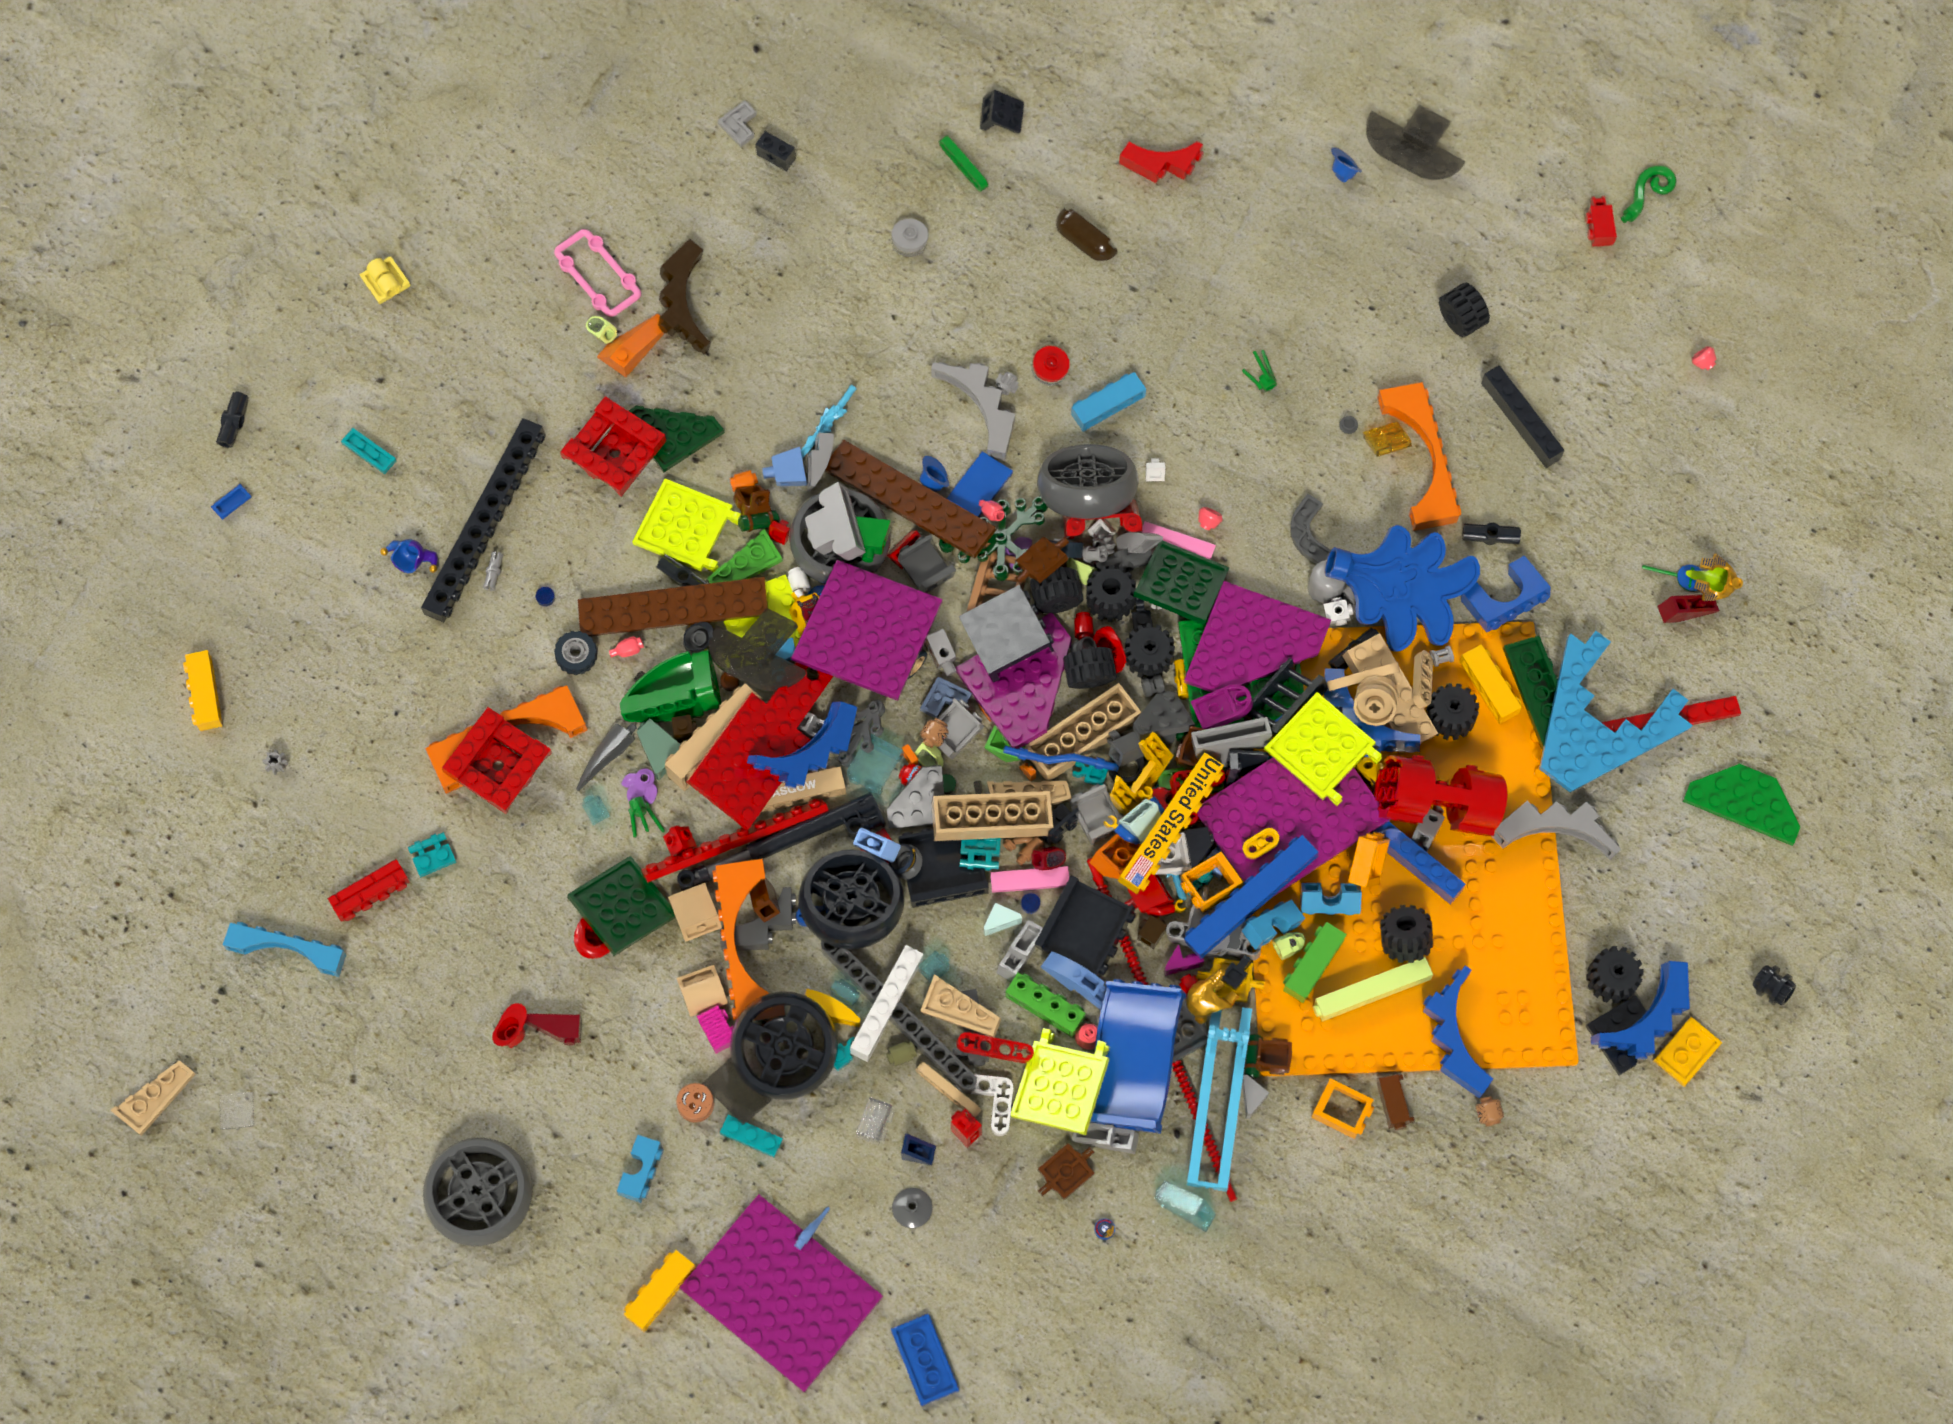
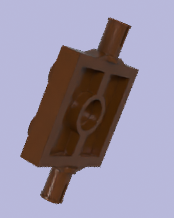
M1042 537L1015 560L1017 565L1023 569V572L1015 577L1016 581L1021 584L1026 578L1030 577L1041 583L1068 560L1067 555L1061 549L1069 544V541L1063 537L1055 544Z
M1067 1143L1038 1168L1039 1173L1046 1181V1184L1037 1190L1039 1194L1041 1193L1043 1197L1052 1189L1063 1200L1067 1199L1094 1176L1095 1173L1086 1161L1095 1153L1094 1150L1089 1146L1080 1154Z

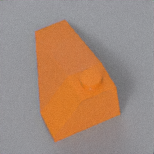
M654 315L614 339L611 343H608L597 358L624 377H627L665 334L658 326L661 315Z
M1116 834L1096 851L1089 863L1103 876L1119 879L1141 844L1134 845Z

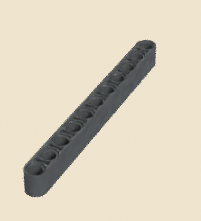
M821 940L820 944L823 955L874 1004L884 985L848 949L834 947L831 950H827L825 948L827 943ZM841 957H847L849 959L846 963H840L838 961ZM855 970H860L862 972V974L859 977H854L852 975V973ZM868 984L876 986L873 990H867L865 987ZM899 1001L889 1021L962 1093L971 1094L972 1091L976 1090L977 1081L975 1075ZM896 1011L903 1012V1015L899 1018H896L893 1016V1013ZM913 1024L917 1026V1029L911 1032L907 1030V1027ZM928 1038L931 1040V1043L923 1045L920 1041ZM937 1052L945 1054L942 1059H937L934 1055ZM951 1066L959 1068L956 1073H951L948 1069ZM967 1078L971 1079L973 1082V1084L969 1087H966L962 1084V1082L964 1080H967Z

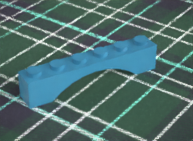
M242 922L229 924L223 942L226 950L245 955L264 948L277 947L289 949L308 958L320 973L340 977L346 958L342 947L331 944L330 946H325L317 940L309 942L305 941L303 937L293 935L292 938L280 931L271 933L259 926L250 928Z

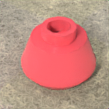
M1707 346L1697 352L1692 357L1693 365L1702 370L1711 369L1716 364L1715 361L1717 359L1714 348Z
M1208 507L1199 509L1198 521L1201 523L1200 526L1206 530L1215 529L1223 521L1222 515L1219 512Z
M1085 1023L1079 1026L1075 1033L1076 1043L1083 1049H1094L1098 1026L1092 1023Z

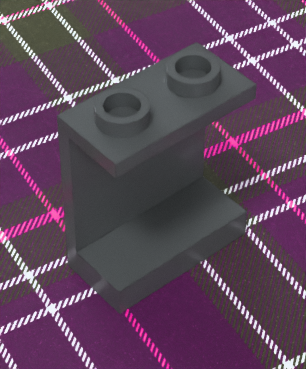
M931 534L927 537L921 536L912 546L907 545L899 551L897 559L919 591L924 593L930 592L953 578L956 572L952 564L950 566L946 565L931 544L933 538Z

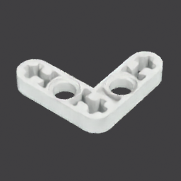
M975 1075L977 1079L976 1090L972 1091L971 1094L994 1096L991 1130L995 1135L1003 1136L1009 1130L1013 1083L1005 1077ZM967 1078L968 1083H973L971 1079ZM985 1080L989 1082L990 1088L983 1091L978 1085L981 1081ZM1006 1083L1010 1089H1006L1005 1097L997 1098V1095L1001 1096L1002 1089L998 1087ZM999 1102H1005L1008 1105V1109L1000 1112L996 1106ZM995 1115L1003 1117V1125L1006 1128H1002V1131H998V1128L994 1127L999 1123V1117H995Z

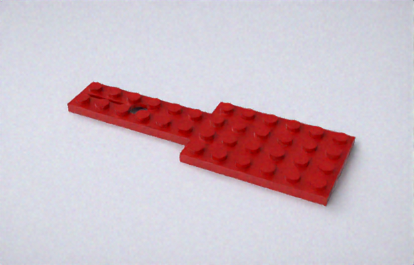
M795 662L767 703L762 701L753 692L750 693L686 782L745 830H748L782 783L778 781L779 776L770 774V770L765 769V771L754 769V765L747 763L748 756L760 755L777 758L789 755L806 745L810 739L800 732L797 727L834 676L818 671L817 680L811 681L806 677L808 666Z

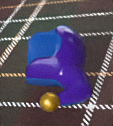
M394 540L386 548H381L380 550L383 556H386L390 551H394L391 561L397 569L404 573L415 572L422 562L431 563L429 567L430 572L435 573L437 571V553L423 549L422 545L416 540Z

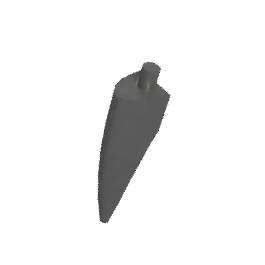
M615 723L589 760L576 788L577 791H580L612 760L623 754L635 740L632 733L637 727L633 723L627 729Z

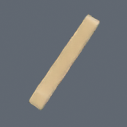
M1425 650L1414 657L1412 698L1415 705L1420 709L1431 704L1433 659Z
M1398 662L1327 681L1329 691L1360 683L1369 676H1386L1400 672Z
M921 1062L915 1069L922 1078L962 1110L966 1108L974 1118L982 1111L978 1105L926 1063Z

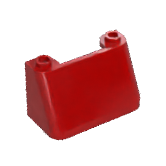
M1133 499L1129 506L1116 514L1094 518H1119L1120 526L1130 533L1143 531L1142 520L1135 499ZM1063 515L1064 537L1066 539H1074L1075 536L1082 534L1085 530V520L1091 519H1079Z

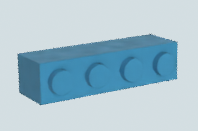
M1135 372L1125 374L1119 381L1107 384L1104 389L1091 393L1083 401L1075 402L1071 408V415L1084 432L1143 399L1146 396V388Z

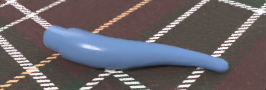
M826 1207L820 1216L803 1230L794 1245L796 1248L801 1250L808 1243L828 1213L829 1207Z

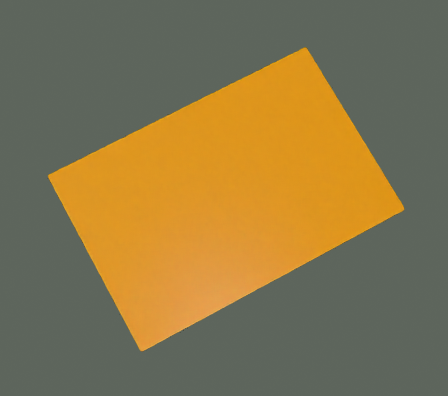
M1505 622L1498 629L1491 630L1488 633L1479 623L1453 624L1450 639L1441 646L1431 644L1423 625H1417L1415 637L1407 648L1398 652L1390 650L1411 688L1413 689L1415 655L1423 650L1430 654L1431 650L1438 651L1445 649L1449 645L1454 655V662H1444L1437 667L1433 665L1432 694L1440 686H1443L1445 689L1448 683H1452V687H1456L1457 683L1462 684V689L1465 690L1468 687L1471 689L1470 695H1476V702H1479V714L1473 729L1465 737L1460 735L1458 740H1453L1449 736L1448 740L1443 739L1444 735L1439 734V736L1435 735L1433 738L1420 744V752H1406L1400 755L1398 751H1381L1382 759L1379 762L1385 765L1384 760L1389 755L1412 758L1413 755L1424 756V760L1431 761L1435 769L1436 781L1447 782V785H1450L1458 768H1466V765L1478 766L1477 770L1500 774L1506 781L1508 791L1507 806L1501 823L1526 801L1535 805L1540 815L1552 806L1550 777L1539 769L1543 751L1503 651L1504 645L1535 637L1534 623ZM1385 626L1372 627L1381 634L1383 640L1388 646L1385 634ZM1371 627L1329 628L1318 656L1301 661V675L1310 680H1314L1318 675L1324 677L1325 668L1331 669L1328 662L1344 650L1351 641L1356 640ZM1481 644L1484 649L1490 652L1494 665L1499 666L1502 673L1501 676L1509 682L1513 695L1517 696L1522 704L1518 715L1501 724L1497 722L1459 662L1462 654ZM1350 668L1344 671L1345 676L1353 674ZM1358 683L1347 686L1353 700H1355ZM1253 748V751L1267 752V751H1265L1264 748H1263V749ZM1441 807L1444 810L1443 816L1445 819L1427 853L1466 884L1463 891L1451 905L1387 853L1380 883L1370 887L1361 886L1360 914L1346 915L1335 913L1327 915L1325 913H1315L1309 915L1302 913L1305 917L1298 928L1288 933H1303L1305 937L1304 947L1299 953L1284 960L1280 959L1272 944L1274 939L1283 936V934L1276 926H1273L1277 934L1269 943L1261 947L1260 957L1253 961L1254 980L1265 981L1264 989L1255 988L1257 1033L1263 1037V1040L1282 1038L1292 1042V1059L1289 1073L1273 1075L1265 1071L1260 1072L1261 1076L1440 1071L1443 1066L1440 1062L1448 1053L1431 1042L1434 1037L1431 1033L1439 1023L1423 1013L1425 1008L1423 1003L1429 995L1433 997L1436 991L1441 994L1447 984L1451 986L1454 981L1452 979L1458 968L1462 970L1465 965L1472 971L1459 989L1456 1004L1457 1026L1467 1052L1481 1069L1576 1066L1578 1064V1052L1556 833L1527 835L1513 841L1502 849L1491 836L1450 830L1451 824L1447 819L1446 807ZM1396 820L1389 821L1410 839L1418 824ZM1358 842L1271 898L1250 918L1253 916L1257 918L1264 910L1268 908L1272 910L1279 902L1283 901L1286 903L1291 899L1301 911V883H1321L1322 894L1326 897L1337 895L1340 891V883L1353 884L1348 882ZM1400 905H1405V907L1414 905L1416 909H1424L1425 914H1429L1431 917L1433 929V948H1430L1428 956L1423 955L1433 973L1431 980L1325 1021H1321L1320 1016L1316 1017L1313 1010L1316 998L1407 964L1408 961L1400 963L1397 958L1392 960L1389 958V954L1384 953L1381 942V919H1383V915L1386 912L1390 913L1391 908L1395 907L1398 909ZM1328 922L1347 935L1309 996L1302 1003L1283 991L1285 986L1283 981L1288 973L1292 975L1295 971L1293 966L1299 957L1303 958L1306 954L1304 949L1309 941L1313 943L1316 939L1314 934L1318 927H1323ZM1293 938L1289 939L1292 947L1297 945L1296 940ZM1252 946V953H1255L1258 949L1255 950Z

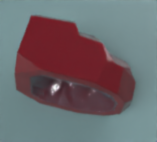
M1058 847L1036 849L1031 854L1032 865L1035 869L1041 871L1058 868L1066 861V852Z

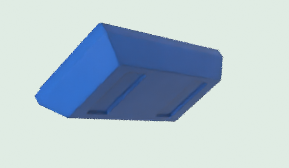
M239 484L213 504L211 508L223 520L252 496Z

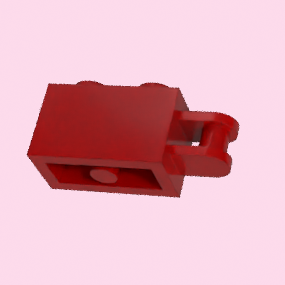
M1592 196L1591 206L1588 213L1585 214V222L1589 224L1588 240H1591L1592 247L1612 246L1617 238L1612 205H1606L1605 196H1601V198Z
M966 1108L962 1112L958 1110L951 1117L952 1133L967 1148L982 1135V1125Z

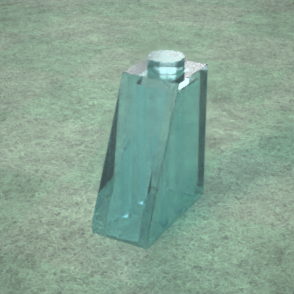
M1165 1180L1156 1191L1154 1198L1162 1207L1207 1232L1216 1214L1205 1199Z

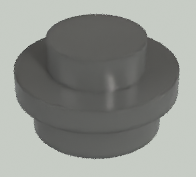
M1352 416L1343 417L1339 424L1340 430L1345 434L1356 432L1358 428L1357 420Z

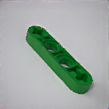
M945 136L939 140L941 149L979 192L986 189L988 183L985 177L949 136Z

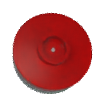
M1055 346L1043 347L1036 352L1031 365L1032 374L1038 382L1044 385H1057L1066 378L1070 361L1062 349Z

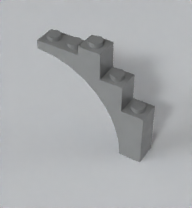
M933 362L931 368L932 377L944 380L958 387L978 406L988 429L987 455L994 459L1005 461L1015 424V413L1009 410H999L1002 390L994 386L986 387L989 367L981 363H971L970 368L966 369L962 366L954 367L943 362Z
M1526 801L1500 823L1495 830L1494 836H1491L1502 849L1513 841L1527 835L1560 833L1589 843L1601 851L1609 860L1621 850L1617 841L1610 838L1603 826L1595 822L1599 814L1595 807L1587 802L1570 815L1566 807L1556 801L1540 815L1536 806Z

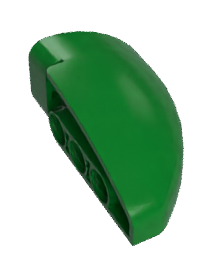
M705 650L693 653L692 655L688 651L680 653L659 663L645 673L628 690L620 702L623 719L628 722H647L649 719L654 722L672 721V717L691 715V718L702 717L705 711L719 708L721 696L710 651Z

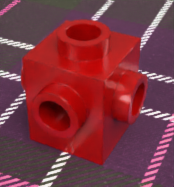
M673 826L663 836L671 856L682 854L686 849L697 847L688 826Z

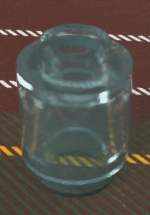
M843 979L835 980L830 988L832 991L831 996L850 1006L857 1002L861 994L857 991L856 987Z

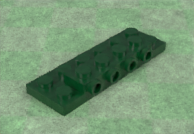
M1539 635L1504 645L1503 651L1543 751L1558 676L1554 674L1553 662L1548 658Z

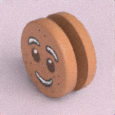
M688 1084L677 1095L676 1104L678 1111L689 1122H702L714 1110L713 1095L703 1084Z

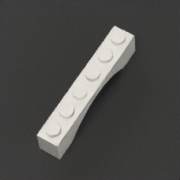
M907 945L904 947L850 1047L851 1054L866 1062L869 1061L895 1007L923 961V953Z

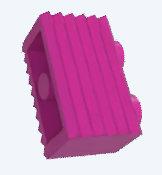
M717 1005L697 1015L698 1022L715 1054L729 1048L733 1025L729 1027L726 1021L729 1017L724 1008L720 1010Z

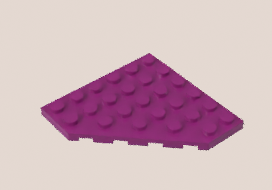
M1224 581L1184 683L1212 693L1229 685L1245 686L1254 680L1276 673L1280 666L1289 658L1296 665L1310 657H1316L1322 647L1331 619Z
M1053 613L1042 617L1046 626L1044 632L1045 634L1050 633L1054 641L1051 644L1054 649L1053 652L1048 647L997 674L1000 680L994 683L978 654L955 667L957 675L1010 747L1022 748L1046 734L1049 728V720L1052 716L1056 695L1060 688L1062 673L1065 670L1063 658L1068 655L1072 644L1071 637Z

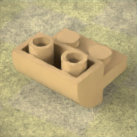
M714 965L677 978L690 1017L703 1013L717 1005L728 1004Z

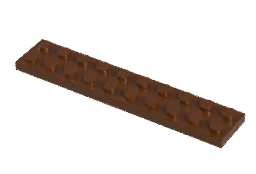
M843 440L830 456L824 471L974 559L996 531L995 526L846 440Z
M765 577L578 599L580 631L588 634L589 637L769 615Z

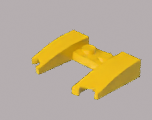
M1154 732L1138 743L1142 753L1148 760V764L1143 768L1138 779L1132 784L1131 789L1121 777L1116 776L1115 783L1109 796L1116 809L1123 815H1127L1144 800L1139 797L1138 791L1143 790L1147 795L1144 787L1149 786L1152 788L1174 756Z

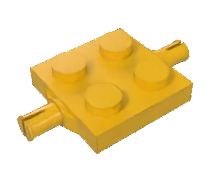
M1214 957L1210 973L1198 971L1197 979L1205 980L1219 969L1226 970L1232 962L1237 965L1240 961ZM1251 963L1245 970L1248 973L1247 978L1236 991L1225 983V986L1216 994L1225 998L1230 992L1234 991L1239 996L1236 1002L1247 1003L1251 988L1264 989L1265 981L1253 980V963Z

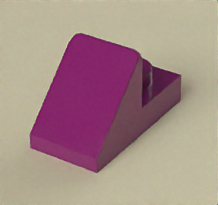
M1178 945L1165 966L1164 975L1168 976L1203 967L1204 959H1200L1195 953L1189 954L1183 959L1180 946Z

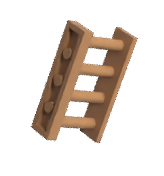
M986 543L984 549H986L991 543ZM996 550L988 557L987 561L980 562L967 612L983 604L984 596H998L1007 591L990 588L987 585L989 579L995 578L992 566L993 562L997 561ZM1005 555L1006 563H1016L1015 556ZM1009 573V577L1006 580L1017 582L1015 577L1018 575ZM1026 579L1021 584L1016 583V586L1020 585L1022 591L1024 590Z

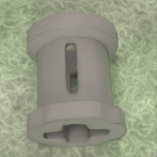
M1091 546L1084 547L1083 559L1086 563H1091L1092 561L1105 562L1108 555L1105 546H1098L1096 548Z
M1449 645L1445 649L1430 651L1434 667L1444 662H1454V655Z

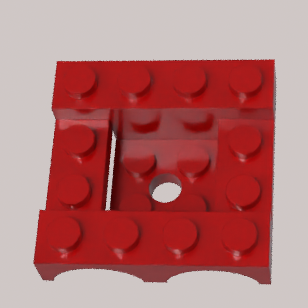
M605 396L594 409V415L577 436L567 442L560 451L562 459L573 461L585 470L590 477L602 480L622 497L664 445L666 437L665 434ZM611 426V430L600 442V444L596 447V449L592 452L591 449L595 446V444ZM613 451L620 452V455L616 458L610 456Z
M487 707L443 765L442 771L507 814L515 798L529 785L539 766L552 754V751L549 747L537 739L534 740L504 720L503 716ZM493 737L502 742L503 744H505L506 746H508L509 748H511L513 751H515L522 757L518 756L517 754H515L514 752H512L511 750H509L508 748L494 740ZM500 761L504 766L501 770H495L492 767L493 764Z

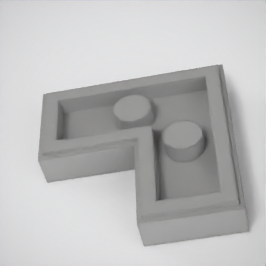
M743 101L720 118L718 125L742 147L754 138V133L745 124L754 118L757 113L746 101Z

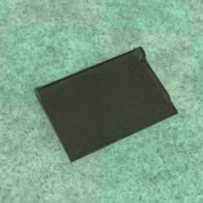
M731 1057L702 1083L742 1125L747 1123L773 1100L756 1093L742 1081L734 1068Z

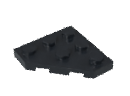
M1635 995L1588 1023L1586 1028L1592 1036L1598 1033L1622 1031L1634 1025L1647 1011ZM1615 1046L1607 1049L1600 1048L1618 1076L1637 1065L1638 1059H1635V1056H1629L1628 1050H1617Z

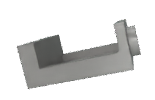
M955 698L948 709L938 718L948 725L947 729L949 730L947 738L939 748L952 760L985 727L981 723L983 719L976 712L971 714L967 710L969 708L968 704L962 699L958 701Z
M1100 784L1094 785L1089 789L1090 791L1084 794L1082 792L1077 793L1070 801L1072 810L1075 808L1079 809L1078 822L1091 845L1116 834L1113 827L1107 828L1103 824L1106 821L1109 825H1112L1113 821L1108 816H1114L1117 819L1118 825H1120L1119 820L1123 818L1112 803L1106 784L1101 786Z

